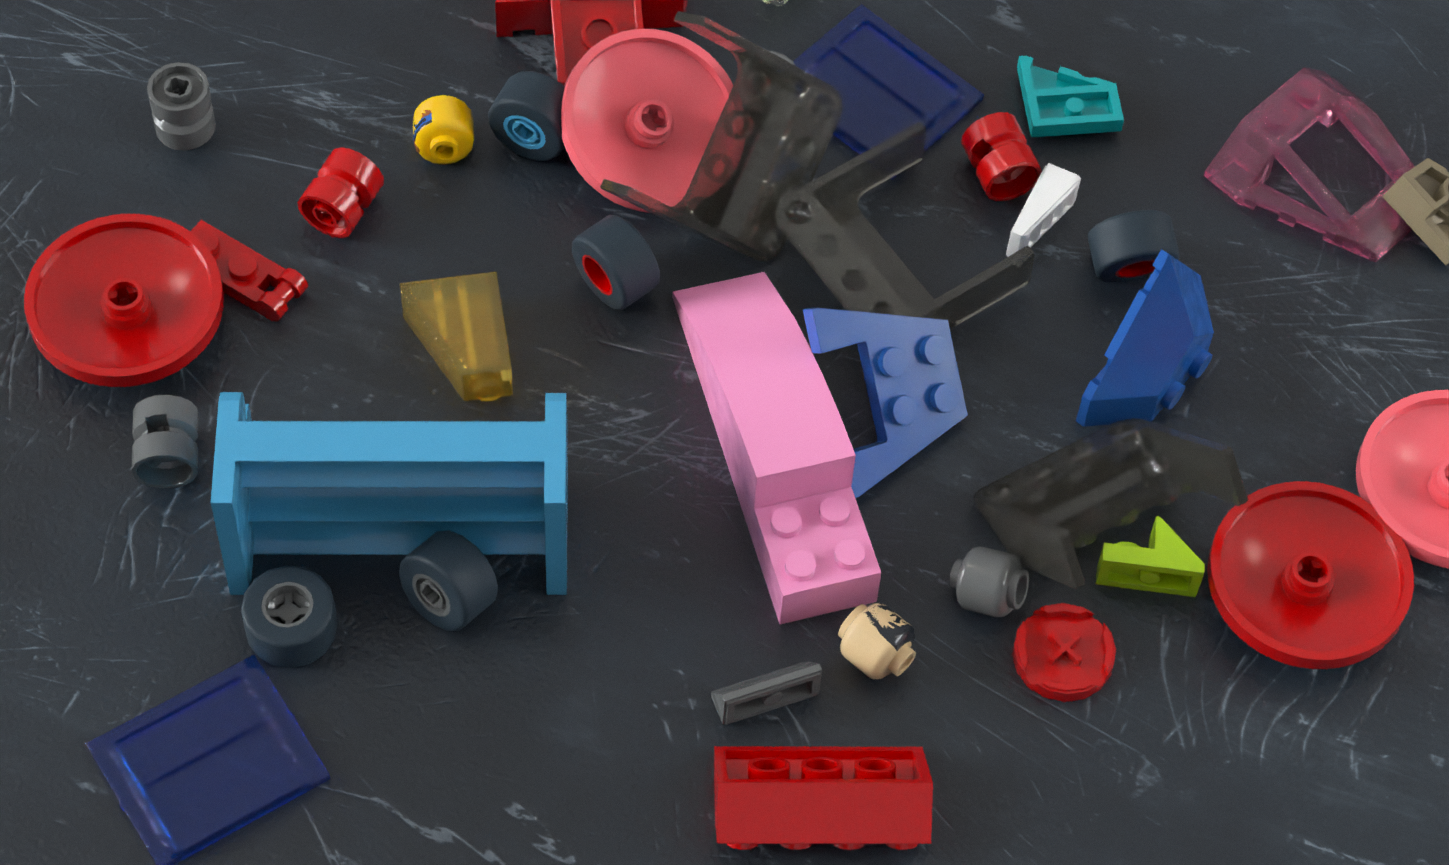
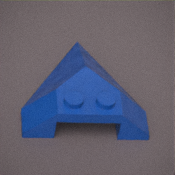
M1162 249L1153 263V266L1156 267L1144 288L1138 291L1104 354L1108 358L1106 366L1094 379L1090 380L1082 395L1076 422L1083 427L1151 422L1163 407L1171 410L1176 405L1185 390V385L1183 384L1190 376L1196 379L1199 378L1212 359L1213 354L1208 352L1214 331L1201 275Z

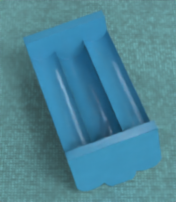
M220 392L211 507L230 595H244L251 585L253 555H408L435 532L448 530L464 536L476 545L483 555H545L547 595H567L568 461L566 393H545V421H252L249 404H245L243 392Z

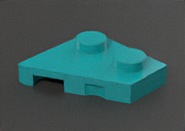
M1019 56L1017 71L1031 137L1122 131L1124 117L1116 83L1097 77H1084L1077 71L1061 66L1058 73L1033 66L1034 58Z

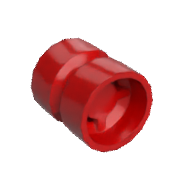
M1008 112L993 113L975 121L966 129L961 140V144L973 168L977 169L976 175L987 197L994 201H1007L1027 193L1035 186L1042 172L1030 146L1026 144L1027 140L1015 116Z
M340 147L333 149L318 171V177L312 180L297 202L298 210L303 218L320 232L336 238L349 237L364 214L363 208L369 207L383 186L384 177L379 168L363 154L349 148Z

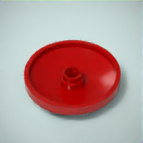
M145 214L104 216L87 221L67 231L52 242L37 259L29 274L24 294V310L28 327L36 346L43 356L57 369L77 380L107 387H129L151 383L174 374L198 357L212 340L220 324L224 307V293L220 271L208 247L195 234L183 226L161 217Z
M1309 481L1284 482L1267 486L1249 494L1230 509L1223 518L1215 534L1208 557L1207 573L1210 592L1220 615L1231 630L1259 653L1278 662L1300 668H1340L1358 663L1374 655L1397 633L1409 610L1413 597V565L1402 537L1396 534L1382 520L1369 502L1349 491L1323 483Z

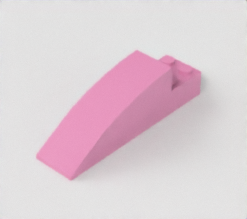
M765 272L673 291L672 298L779 624L853 608L861 604L877 602L881 570L851 487L856 455L826 380L795 317Z

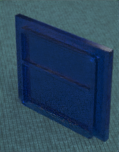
M862 4L793 61L798 70L796 106L891 179H894L937 140H940L946 132L984 99L983 93Z
M255 655L244 659L86 743L89 752L117 797L120 809L127 814L156 865H175L330 780V774L296 722L295 715L289 711Z

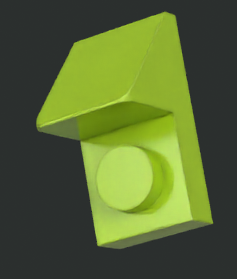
M1156 516L1149 537L1148 548L1140 547L1132 542L1103 544L1097 565L1096 585L1196 597L1204 576L1205 564L1161 517Z

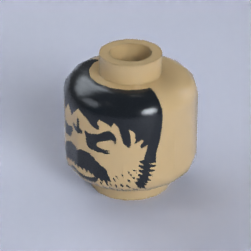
M874 603L868 607L864 604L857 606L847 616L838 632V636L842 639L840 650L843 657L871 679H882L891 672L896 676L901 675L916 656V652L911 649L915 639L914 628L882 603Z

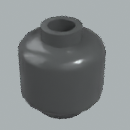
M979 546L972 548L963 560L957 559L950 574V587L956 589L957 601L963 609L992 617H1005L1013 609H1019L1023 605L1029 587V573L1027 570H1023L1022 563L1015 554Z

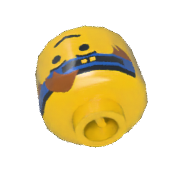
M440 95L428 98L416 108L413 117V141L416 151L421 157L435 164L446 165L464 159L471 152L474 143V121L471 109L464 101L453 96Z

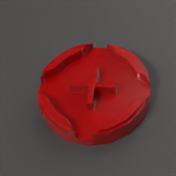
M1067 603L1042 606L1035 610L1033 615L1027 618L1025 622L1023 621L1017 629L1012 652L1016 672L1028 688L1044 698L1062 702L1086 699L1101 690L1111 676L1116 655L1112 632L1105 623L1102 626L1097 619L1093 618L1094 613L1084 607Z

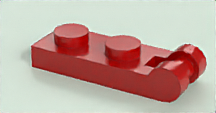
M200 220L191 230L214 256L220 271L223 292L271 321H279L288 311L287 303L292 298H299L309 286L305 277L295 269L281 267L203 220ZM270 285L275 287L272 292H264Z

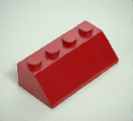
M714 746L715 829L717 844H727V846L733 849L740 850L752 849L757 847L758 844H780L784 848L793 850L806 849L812 844H833L837 848L846 850L859 849L865 844H886L890 848L899 850L913 849L918 844H931L933 781L923 747Z

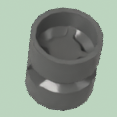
M180 62L167 64L156 70L149 78L147 92L157 138L165 146L174 150L187 151L199 148L210 140L216 126L206 74L199 67L190 63Z
M155 395L145 398L135 405L132 429L135 442L132 446L131 470L133 477L138 482L156 488H176L187 485L196 478L198 474V447L196 440L198 438L199 413L197 406L191 401L179 396Z

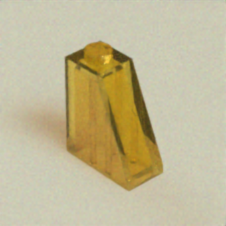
M497 272L400 283L404 320L464 401L477 399L480 401H493L501 396L513 395L512 367Z

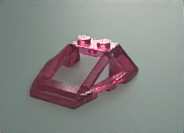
M1306 67L1301 69L1249 112L1235 128L1204 173L1205 178L1238 204L1252 210L1257 205L1278 214L1277 221L1291 227L1299 223L1324 234L1322 240L1373 262L1378 261L1412 231V228L1382 196L1403 174L1415 166L1379 116L1359 97L1325 71ZM1339 119L1392 180L1353 215L1346 210L1289 146L1317 121L1329 128ZM1275 158L1327 216L1264 184L1269 178Z

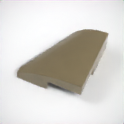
M1427 158L1403 174L1382 197L1445 265H1448L1449 172L1445 167Z

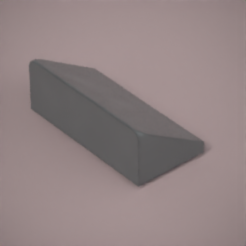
M801 662L711 692V698L722 724L728 725L817 696L820 690L822 668L819 663Z

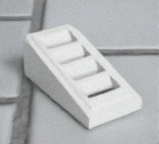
M1050 163L1047 166L1045 165L1011 230L1006 251L1008 260L1016 262L1073 206L1081 181L1080 176Z

